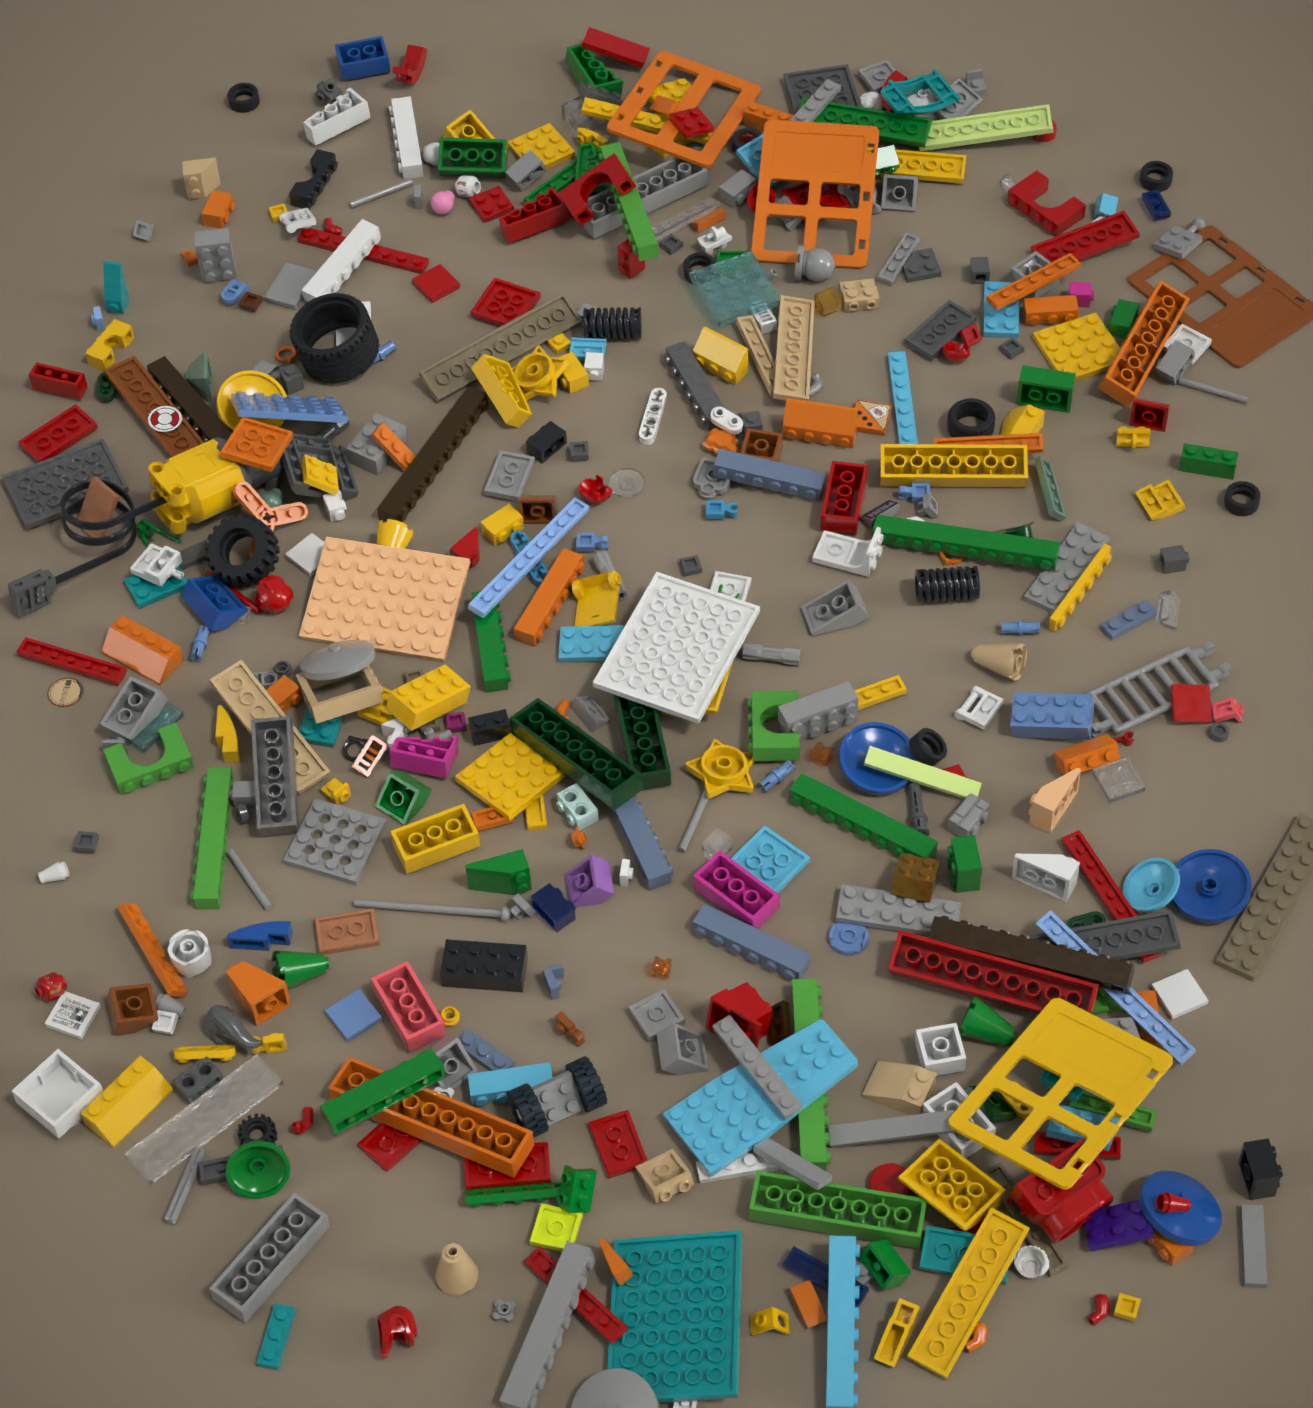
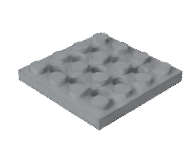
M314 798L299 831H297L283 859V863L318 875L357 885L387 825V819ZM324 818L330 819L327 823L320 822ZM340 824H348L344 829L338 828ZM359 829L366 830V832L362 834L356 833V831ZM315 834H322L321 838H312ZM333 839L340 840L337 844L330 843ZM352 844L358 845V848L354 850H351L348 847ZM308 849L314 850V852L309 855L304 853ZM324 855H332V858L328 860L323 859ZM343 860L351 861L347 865L340 864Z

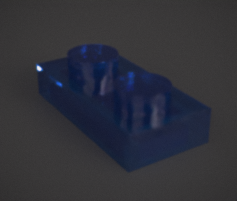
M1159 190L1142 193V200L1154 221L1171 217V211Z

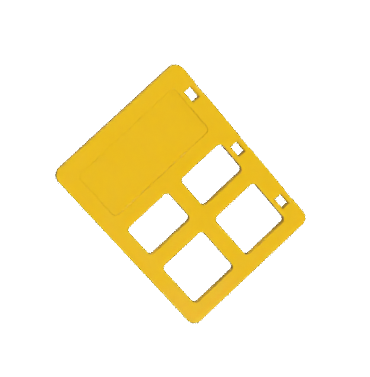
M1054 998L950 1116L949 1127L1049 1183L1064 1190L1070 1189L1080 1178L1083 1171L1090 1166L1117 1133L1120 1126L1125 1120L1127 1121L1150 1093L1157 1081L1172 1066L1173 1057L1168 1052L1061 998ZM1021 1059H1027L1061 1078L1046 1096L1041 1097L1005 1077ZM1151 1071L1157 1073L1153 1079L1147 1077ZM1078 1086L1113 1104L1114 1107L1099 1125H1094L1058 1105L1074 1087ZM994 1091H998L1033 1110L1008 1140H1004L969 1121L972 1115ZM1115 1115L1120 1117L1116 1124L1110 1122ZM1048 1119L1087 1139L1063 1169H1057L1022 1150ZM1080 1161L1083 1163L1078 1170L1073 1168L1074 1164Z

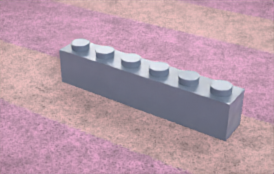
M720 448L713 470V476L720 479L736 481L819 501L825 473Z
M635 795L615 811L613 809L611 811L650 891L670 884L673 869L670 863H666L665 852L663 848H659L657 835L655 832H651V823L648 817H644L643 806L641 802L637 803V795Z
M707 904L703 905L692 921L693 932L698 937L706 938L717 946H723L733 954L748 958L750 962L758 963L771 972H777L787 980L802 979L811 965V954Z

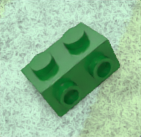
M565 1165L561 1175L558 1206L568 1213L590 1212L597 1171L593 1168L574 1169L569 1165Z

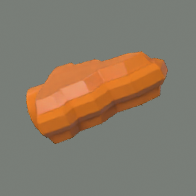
M719 428L712 429L708 434V438L702 444L706 450L713 451L718 454L719 448L741 453L737 447L736 434H730Z

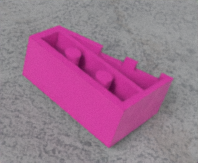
M436 736L433 739L421 740V737H396L390 749L391 767L446 779L459 753L458 736H452V739H440L439 736Z

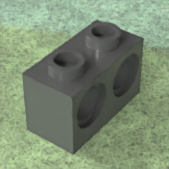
M207 1056L202 1060H198L186 1072L180 1073L174 1080L176 1091L191 1107L225 1083L222 1072Z

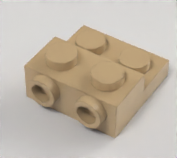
M874 278L839 282L845 312L879 308V294Z
M674 1149L635 1166L637 1174L646 1184L647 1191L656 1203L660 1201L666 1202L671 1199L672 1195L680 1191L687 1192L694 1185L690 1170Z

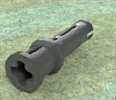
M912 783L908 786L912 809L910 823L913 825L914 830L922 831V834L929 836L930 832L926 824L928 817L923 810L921 786L918 783Z

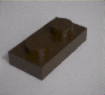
M784 1000L771 1006L773 1010L769 1025V1044L775 1045L790 1036L789 1003Z

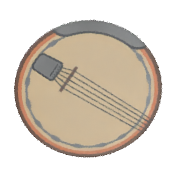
M74 678L59 679L49 687L48 699L52 704L60 707L73 705L82 697L83 686Z

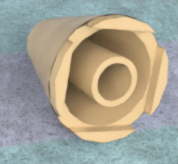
M1023 643L978 644L972 649L971 656L975 663L1016 681L1022 675L1019 674L1020 669L1025 668L1027 649L1023 648L1025 646Z
M451 1243L446 1245L442 1251L435 1272V1279L445 1294L462 1296L465 1292L475 1288L479 1272L475 1262L459 1244Z

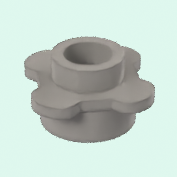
M501 1299L495 1302L496 1310L493 1313V1318L502 1322L512 1321L514 1319L516 1303L514 1301L503 1302Z

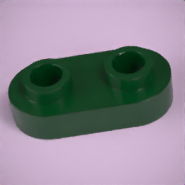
M103 372L98 376L97 397L101 402H110L115 398L116 389Z
M1093 911L1070 918L1067 926L1075 928L1092 925V923L1106 922V917L1101 912Z

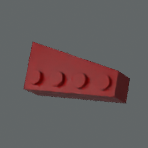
M553 187L548 189V193H541L536 196V200L524 203L521 209L516 208L499 218L501 235L508 243L516 242L527 236L569 221L568 207Z

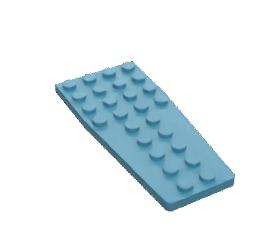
M820 1019L761 1052L762 1056L803 1106L802 1110L787 1120L783 1118L741 1064L713 1079L663 1113L664 1119L711 1177L751 1151L754 1145L768 1139L858 1067L857 1058L824 1020Z

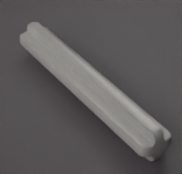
M195 1147L164 1216L166 1223H176L198 1172V1163L202 1162L205 1152L202 1148Z

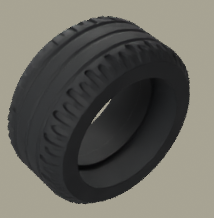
M975 398L957 401L948 412L947 428L952 438L991 436L995 428L994 410L988 403ZM964 417H976L984 423L978 426H966L958 420Z

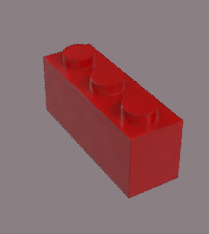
M37 362L29 373L32 389L81 400L88 388L84 373Z

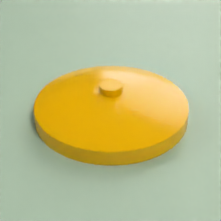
M242 371L230 376L222 384L217 395L216 408L220 420L233 433L242 417H238L230 401L231 394L241 391L246 392V395H254V393L258 392L264 393V396H271V394H281L282 397L287 396L282 386L273 377L259 371ZM245 417L279 428L285 421V419Z

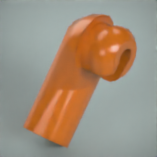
M563 699L557 706L556 711L569 720V716H565V711L570 706V702Z

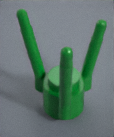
M142 519L137 525V530L140 532L138 536L147 547L150 543L146 537H152L155 532H159L179 544L182 543L181 540L158 528L147 519Z

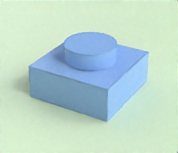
M100 306L93 307L92 323L97 325L98 331H103L105 328Z

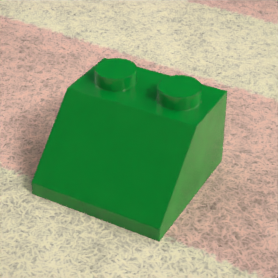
M402 770L389 772L375 807L400 823L407 825L425 806L432 789Z

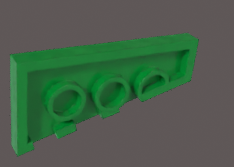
M594 142L578 146L575 180L600 163ZM606 183L597 186L590 194L606 190Z

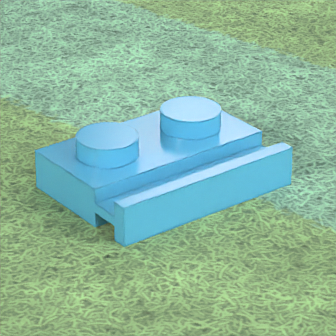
M572 337L570 352H573L577 359L585 362L586 352L604 353L605 360L607 340Z

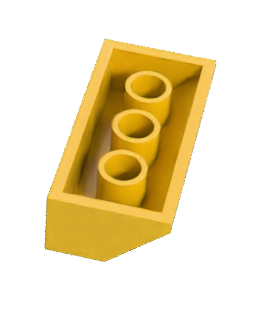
M139 1056L81 1112L84 1124L115 1148L173 1091V1088L155 1066L142 1056Z

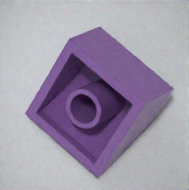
M591 854L565 873L569 903L572 908L602 904L614 895L610 864L605 859Z

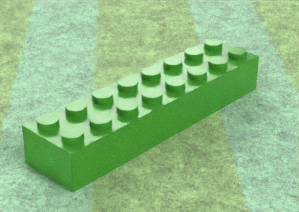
M757 1171L749 1206V1221L838 1236H856V1239L874 1242L887 1239L892 1245L920 1249L927 1202L919 1197L835 1183H828L817 1190L793 1176Z

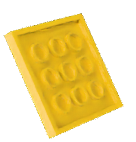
M1096 312L1033 332L1032 336L1053 370L1076 373L1075 382L1106 372L1120 349Z
M509 733L455 776V781L511 821L565 777V773L535 752L526 743L512 733Z

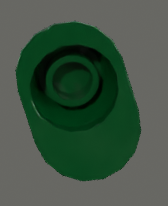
M1034 522L994 532L1033 538L1031 524Z

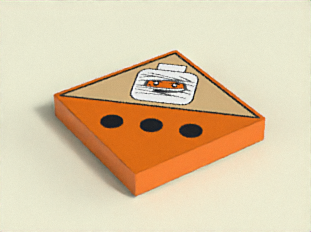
M857 399L855 408H858L857 431L885 435L892 405Z

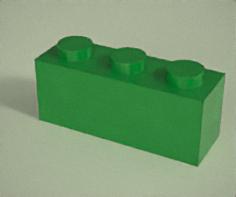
M1184 443L1179 471L1233 480L1238 452Z

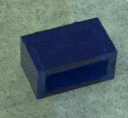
M550 883L531 895L532 907L556 932L576 919L574 904L570 900L567 901L560 889L554 888Z

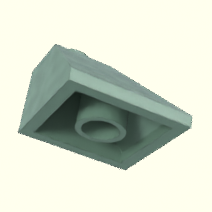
M203 352L189 365L186 381L190 383L191 387L200 397L208 402H212V372L208 353Z

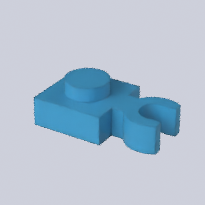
M706 500V519H724L725 515L737 517L736 509H738V503L731 502L725 504V500Z

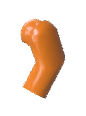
M978 1322L973 1331V1338L968 1340L964 1347L967 1353L985 1344L988 1329L984 1323Z

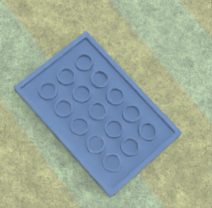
M241 391L231 394L230 401L238 417L347 423V414L333 397H325V399H318L316 396L300 398L299 395L282 397L281 394L264 396V393L258 392L254 393V395H246V392Z

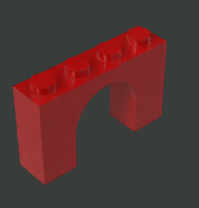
M615 153L559 192L570 213L580 226L595 217L588 205V198L597 186L607 182L613 183L622 196L637 187L624 164Z
M1036 170L1008 190L1007 202L1056 237L1085 217L1086 205L1074 196L1058 207L1047 208L1038 205L1034 200L1048 191L1049 178Z

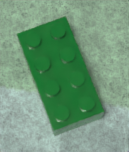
M440 137L438 172L440 176L460 177L467 175L507 178L505 171H507L508 143L506 139Z

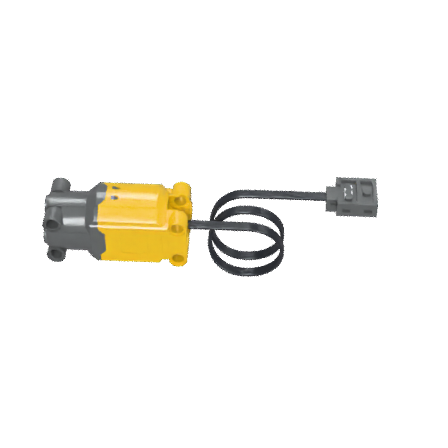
M216 437L167 459L165 464L152 462L148 467L149 481L155 489L150 494L151 501L137 508H134L131 498L121 487L112 482L101 480L110 489L119 494L131 509L129 510L123 503L118 501L116 508L124 514L102 522H85L70 515L73 511L82 507L85 497L76 500L66 509L65 503L75 493L89 488L91 480H86L72 486L61 498L63 529L72 540L84 545L101 546L124 538L133 528L132 535L123 546L56 577L48 569L45 571L39 569L8 583L11 610L20 618L51 603L49 594L57 591V584L127 552L135 542V517L153 510L171 532L182 534L187 530V524L191 522L200 523L239 505L240 503L234 497L232 489L240 481L249 483L252 488L264 484V488L267 491H271L273 488L279 489L280 472L283 470L281 459H279L273 471L268 472L220 457V451L227 440ZM67 520L73 526L81 529L103 530L130 520L128 525L121 531L100 538L78 535L66 524Z

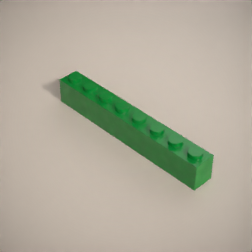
M803 773L799 775L789 789V801L794 805L801 806L810 813L825 818L829 823H835L845 831L852 832L861 839L868 840L879 848L892 852L899 858L901 853L933 859L937 853L938 841Z

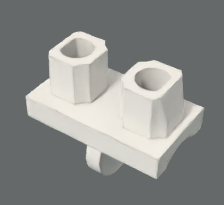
M712 226L709 228V233L697 238V243L701 246L704 253L710 255L716 247H727V242L732 240V236L726 232L723 226L718 229Z

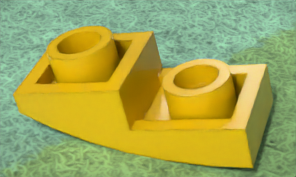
M577 128V140L580 145L594 142L599 149L600 146L608 145V140L600 134L589 129Z

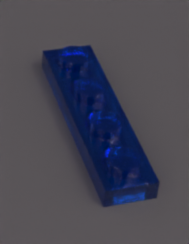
M793 1246L783 1262V1267L807 1281L810 1280L811 1283L828 1292L829 1265ZM855 1280V1286H859V1299H855V1307H860L869 1292V1287Z

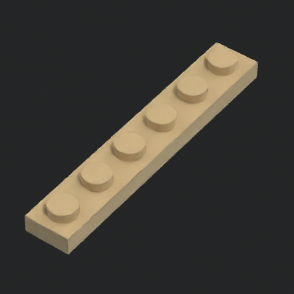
M753 315L736 317L735 323L769 395L773 396L775 361Z

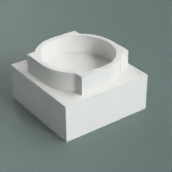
M59 1049L12 1090L16 1103L57 1138H60L71 1127L80 1123L83 1120L81 1112L103 1092L102 1086L97 1080Z

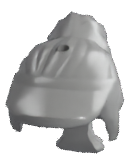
M838 184L837 191L841 195H845L851 206H854L853 202L859 204V186ZM875 186L872 214L882 212V207L876 204L877 190ZM869 193L863 194V201H869Z

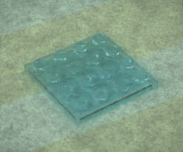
M752 251L689 272L692 283L718 327L736 321L737 317L750 316L776 307L780 303V296Z

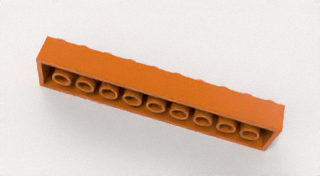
M349 1056L328 1087L330 1100L342 1095L347 1090L360 1086L367 1080L379 1076L384 1070ZM428 1088L369 1117L515 1178L534 1147L533 1131Z

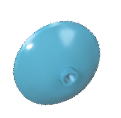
M1164 858L1144 860L1128 873L1123 884V895L1136 911H1156L1167 905L1176 895L1180 885L1178 869L1172 862Z

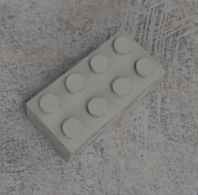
M849 681L778 706L779 732L799 733V742L815 738L825 732L834 731L839 727L851 725L858 721V696Z

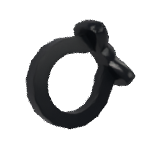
M348 736L349 741L345 743L343 753L347 760L355 761L357 756H349L347 753L348 748L354 742L360 743L363 748L367 739Z

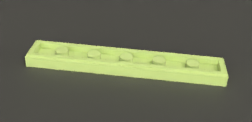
M872 746L869 747L864 766L966 799L971 793L978 797L982 784Z

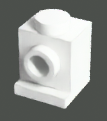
M339 490L336 495L330 493L323 495L324 506L331 523L344 519V511L347 508L344 500H342L341 491Z

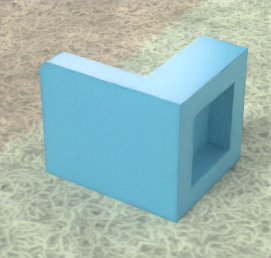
M1106 193L1098 196L1093 216L1097 217L1100 214L1111 216L1115 214L1118 197Z

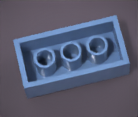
M1014 692L1010 724L1013 737L1090 740L1094 712L1092 694Z

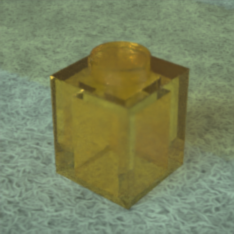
M833 287L815 294V308L822 317L841 310L842 296Z

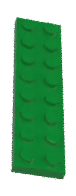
M802 98L799 109L808 101L809 98ZM830 102L813 121L817 123L875 126L879 129V140L924 148L932 126L931 118L896 114L894 112Z

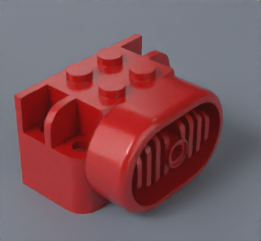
M1084 1138L1049 1161L1048 1164L1057 1169H1063L1085 1143ZM1097 1156L1070 1189H1061L1032 1173L1015 1185L1006 1201L1010 1204L1015 1200L1022 1210L1020 1212L1021 1216H1027L1033 1224L1040 1225L1050 1240L1058 1243L1083 1227L1094 1212L1096 1213L1103 1207L1107 1208L1113 1202L1114 1197L1101 1181L1105 1176L1106 1168ZM1077 1161L1073 1168L1078 1170L1083 1163Z

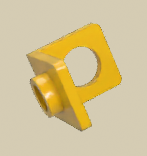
M773 1306L750 1315V1330L753 1336L771 1329L786 1335L790 1333L788 1313ZM778 1316H781L783 1319V1327L778 1322Z

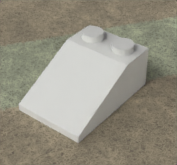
M1016 853L1014 856L1012 879L1067 902L1077 885L1080 862L1061 854Z

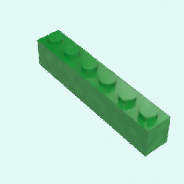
M479 591V592H472V593H471V595H472V600H473L481 591ZM499 603L484 618L474 613L486 693L508 690V682H511L510 670L506 671L505 668L509 667L508 657L503 655V652H507L505 640L501 641V637H504L503 626H499V623L502 622L501 611L496 609L500 608Z
M432 1048L421 1052L416 1057L400 1063L391 1070L384 1071L379 1076L363 1082L360 1086L347 1090L333 1100L326 1101L320 1106L322 1117L335 1136L446 1078L444 1065Z

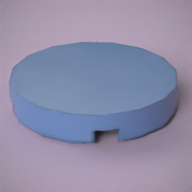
M838 922L837 924L834 923L829 930L830 946L841 955L853 956L860 954L868 945L869 932L864 925Z

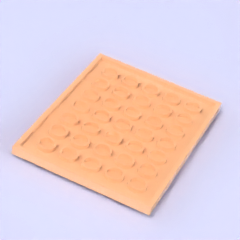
M326 537L299 638L329 644L345 640H365L373 644L375 651L445 662L470 566V559Z

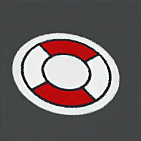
M171 406L155 408L148 416L149 425L154 430L160 432L172 431L182 421L180 411Z

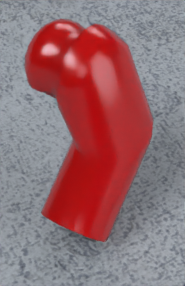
M331 218L324 219L325 232L342 235V228L334 225Z
M304 1107L303 1119L292 1123L291 1129L295 1134H303L313 1126V1108Z
M1097 1294L1094 1297L1096 1311L1087 1317L1093 1326L1109 1315L1110 1300L1105 1294Z

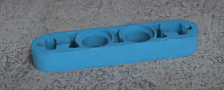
M515 531L510 536L511 546L517 555L530 543L529 538L523 531ZM542 560L537 563L538 567L532 568L528 572V575L537 587H540L548 573Z

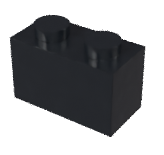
M549 421L527 439V454L535 457L536 460L543 464L567 444L566 431L552 421Z
M506 709L468 717L474 746L502 740L511 733Z

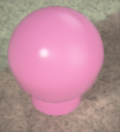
M449 190L435 193L431 198L432 209L441 215L449 213L454 206V194Z

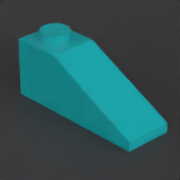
M104 261V301L107 312L124 314L129 302V295L122 265L118 262Z

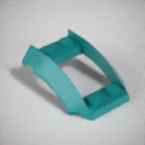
M933 69V72L926 76L923 74L906 81L893 82L890 79L887 86L881 90L883 99L896 114L926 115L960 101V97L936 69ZM929 89L939 101L923 106H913L905 96L916 94L919 90Z

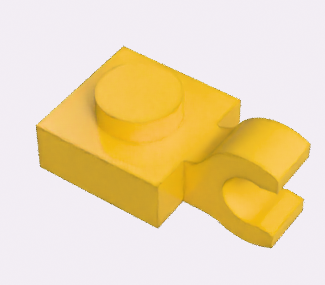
M272 1033L268 1036H263V1039L258 1036H252L262 1041L260 1047L252 1050V1054L266 1051L268 1054L288 1050L283 1033Z

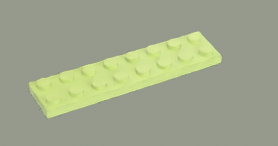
M1048 104L932 121L925 148L919 147V151L1053 133L1050 106Z

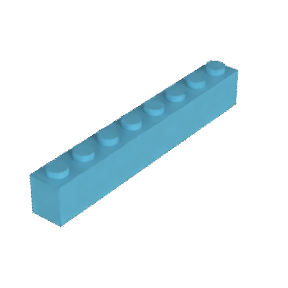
M829 1235L826 1408H853V1406H858V1393H853L854 1385H858V1371H854V1363H858V1349H854V1342L859 1340V1328H854V1321L859 1320V1307H855V1299H859V1286H855V1278H859L860 1265H855V1257H860V1244H856V1236Z

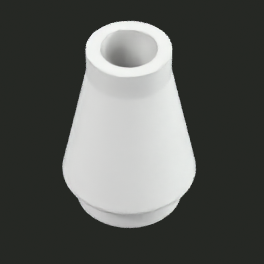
M58 861L39 872L38 876L43 884L65 880L70 874L66 863Z

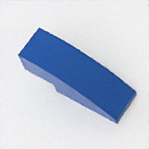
M291 921L264 922L231 932L227 935L229 948L269 951L271 944L291 945L293 929Z

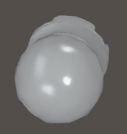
M798 246L795 279L802 280V276H806L809 280L820 282L825 281L832 275L835 269V261L833 255L828 250L812 248L807 251L806 246Z

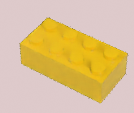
M444 664L390 691L386 709L412 731L467 703L471 686Z
M465 804L390 831L393 846L406 874L480 847L479 833Z

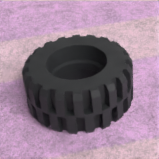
M234 514L229 516L228 520L222 519L219 526L215 525L213 527L214 532L207 537L209 543L205 544V550L208 552L205 554L209 568L220 579L234 587L240 588L243 586L244 588H249L251 584L258 585L260 580L268 576L270 571L273 573L275 570L274 564L278 563L279 560L277 554L280 553V547L277 545L278 539L274 532L260 519L252 515L239 514L237 517ZM254 537L256 545L252 557L241 565H231L229 555L232 546L241 538Z

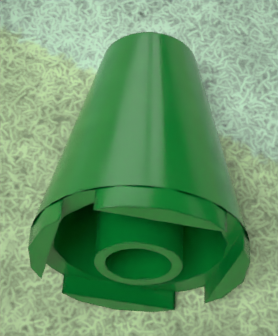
M280 950L272 952L271 962L275 961L274 968H272L273 976L285 981L288 989L326 974L327 969H329L328 957H324L322 953Z
M975 996L961 1020V1027H958L961 1036L1007 1046L1008 1043L1012 1044L1017 1035L1014 1032V1026Z

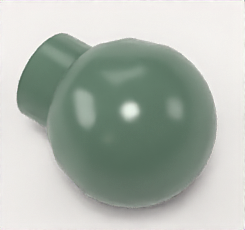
M277 488L265 491L259 495L270 508L282 506L284 495Z

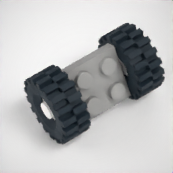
M584 1056L566 1064V1072L531 1087L528 1083H525L507 1092V1099L517 1124L533 1131V1138L549 1131V1125L579 1111L585 1110L588 1113L607 1104L604 1086L588 1057Z

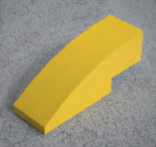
M218 705L215 736L218 748H222L225 763H240V749L233 722L223 706Z
M899 1298L874 1356L875 1360L895 1368L919 1316L920 1306Z

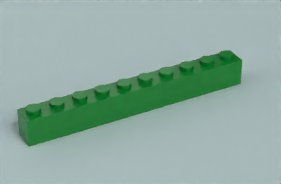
M878 514L872 530V535H874L876 528H881V534H883L881 545L940 553L941 551L944 554L1044 570L1055 571L1060 554V542Z

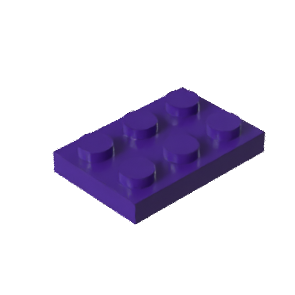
M1139 1200L1112 1205L1107 1208L1103 1207L1096 1213L1094 1212L1091 1218L1086 1221L1090 1251L1155 1238L1153 1226L1142 1213Z

